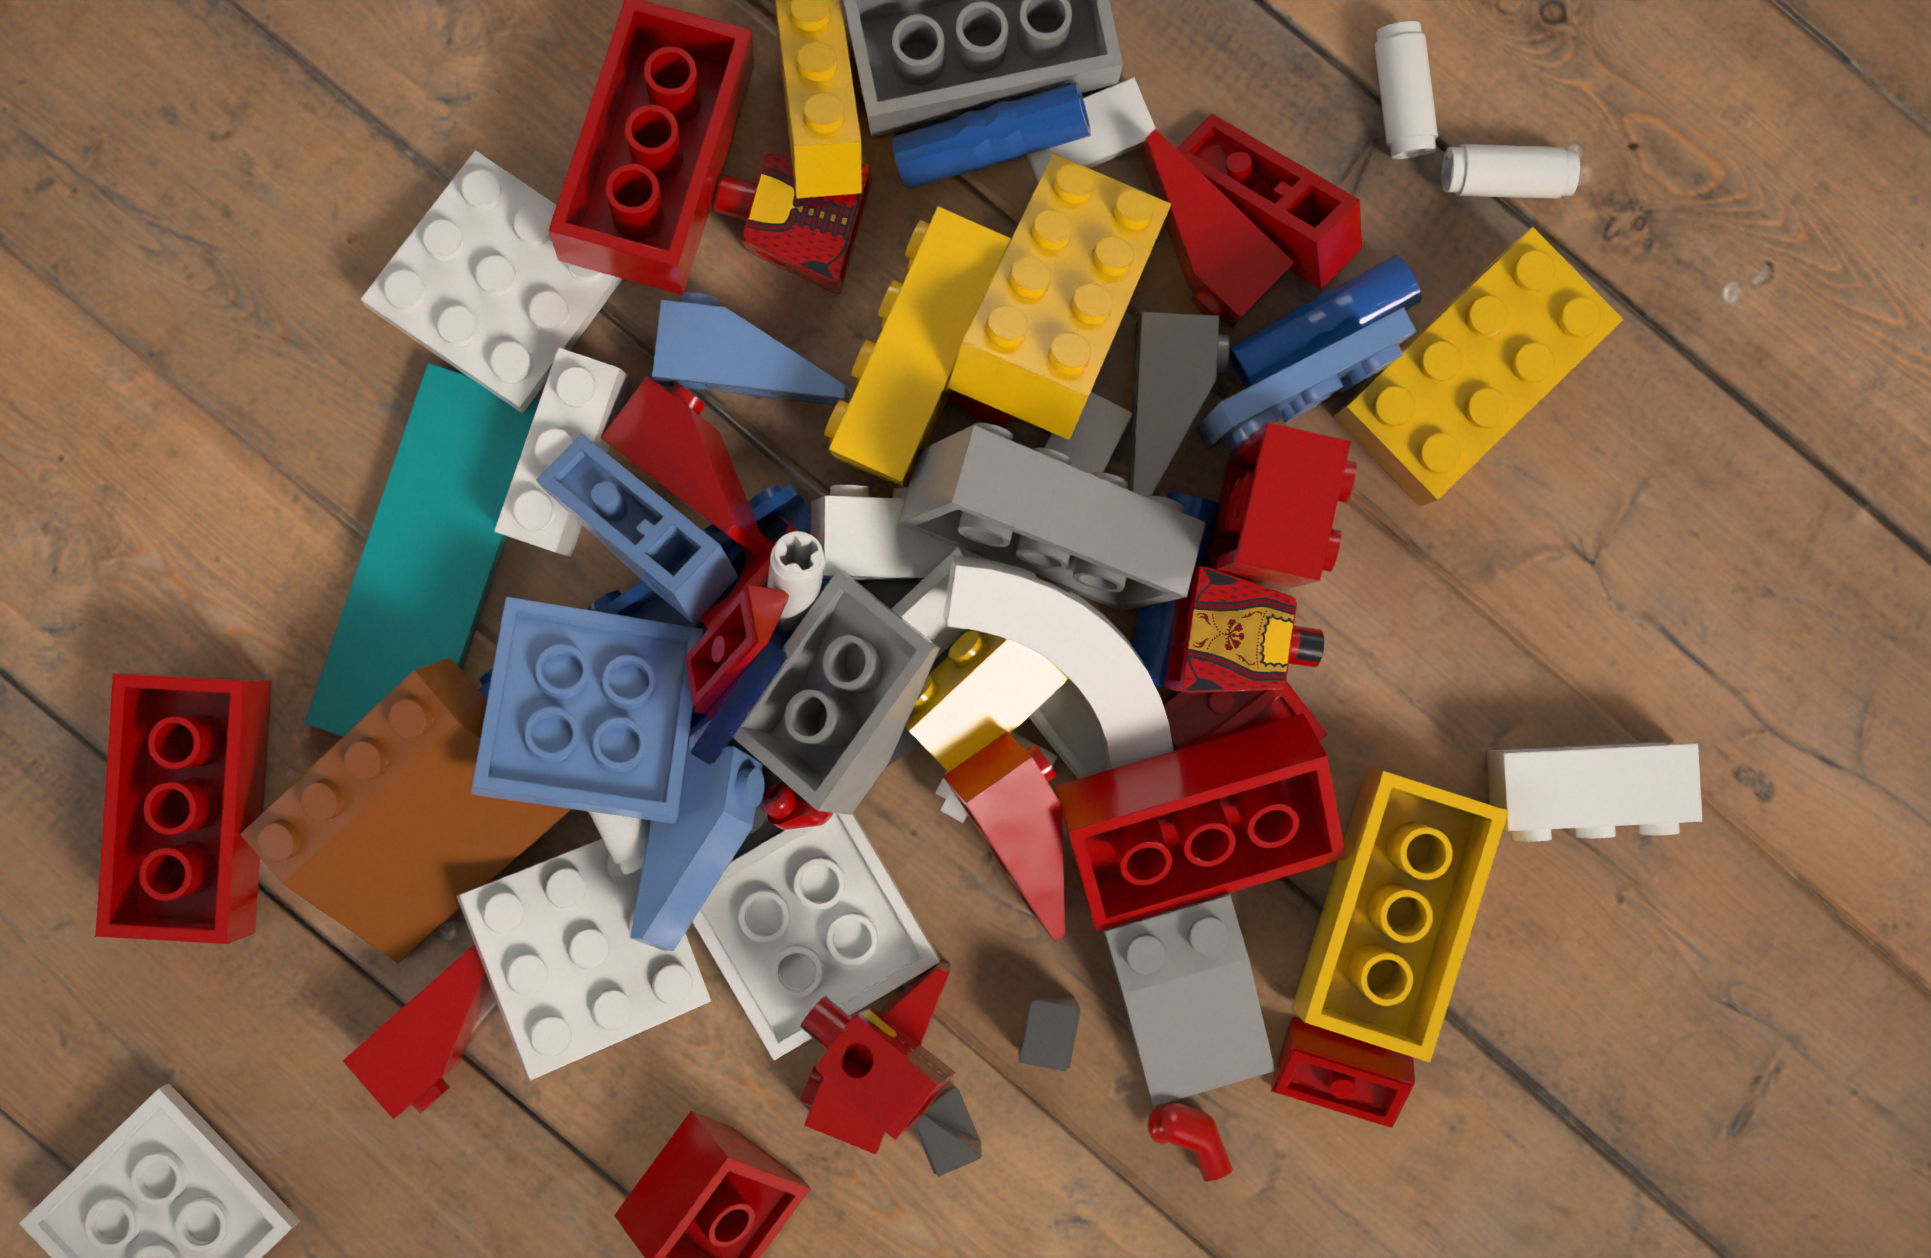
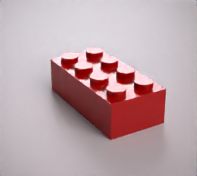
M624 0L548 229L558 261L676 294H684L754 70L752 30L645 0Z
M1267 422L1231 451L1228 456L1218 504H1220L1205 567L1276 591L1320 581L1322 570L1331 572L1336 563L1341 542V531L1332 529L1337 503H1347L1356 477L1357 463L1347 460L1351 441Z
M113 673L95 937L229 944L255 934L260 857L240 834L263 813L271 680L150 673Z
M1304 713L1054 786L1056 796L1062 805L1063 821L1081 885L1097 932L1347 859L1328 757Z

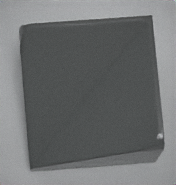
M1059 995L1039 997L1032 1000L1024 1040L1018 1049L1019 1063L1065 1072L1067 1068H1070L1080 1016V1008L1075 997Z
M949 1087L942 1090L914 1125L934 1174L937 1173L938 1177L982 1157L981 1140L957 1087Z

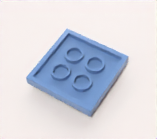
M1403 307L1225 399L1208 414L1196 429L1207 450L1223 442L1227 451L1230 452L1267 422L1275 423L1283 419L1284 423L1315 408L1319 405L1318 403L1329 398L1333 392L1339 390L1342 394L1371 379L1376 373L1388 367V364L1403 356L1399 344L1417 331Z
M506 597L471 795L674 824L678 817L693 708L685 656L703 635V629Z

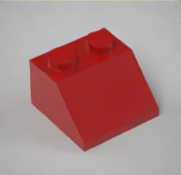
M690 1111L614 1216L644 1258H760L811 1188L803 1179L733 1127Z

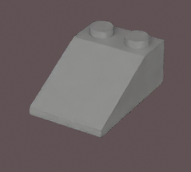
M838 569L725 731L817 811L852 815L890 762L940 648L848 574Z
M1229 893L1102 930L1153 1106L1275 1071L1248 953Z

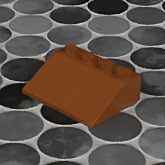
M449 657L416 669L409 674L240 835L284 886L396 963H399L461 908L457 895L490 883L572 809L471 795L487 700L452 658Z

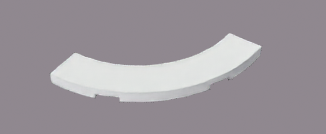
M952 555L943 614L946 626L971 629L1000 636L1023 645L1059 668L1079 688L1099 720L1106 750V771L1173 751L1170 726L1165 709L1143 661L1126 637L1104 614L1074 592H1066L1049 582L1041 580L1033 572L988 559Z

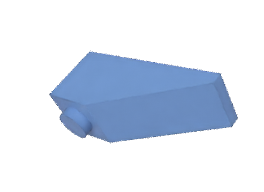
M684 292L683 295H680L679 302L661 300L652 377L662 386L672 387L677 382L686 389L836 406L840 399L849 403L850 394L846 385L728 308L717 306L718 298L701 293Z
M582 433L536 479L538 484L636 576L693 624L703 616L739 577L719 543Z
M687 745L678 817L674 824L651 820L631 929V939L660 950H675L753 827L756 807L759 806L763 799L765 788L762 774L763 764L736 747Z

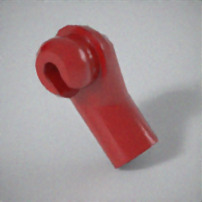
M775 784L769 787L764 792L761 801L763 811L768 814V821L782 830L821 826L834 814L832 812L817 811L799 794L794 792L791 787L784 786L783 784Z
M1169 1103L1164 1108L1151 1112L1147 1122L1151 1138L1162 1145L1170 1142L1173 1145L1192 1150L1204 1181L1221 1179L1233 1171L1216 1123L1208 1113L1181 1103Z

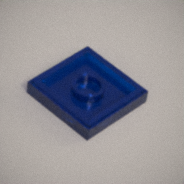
M775 627L767 645L704 714L694 712L691 716L689 730L690 753L708 765L717 761L787 659L782 634L778 628Z

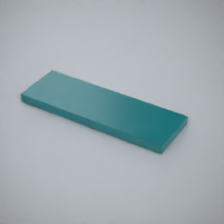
M430 363L427 364L304 724L344 737L414 670L449 657L452 658L461 670L463 669L508 537L494 531L540 400L533 399L522 414L468 376Z

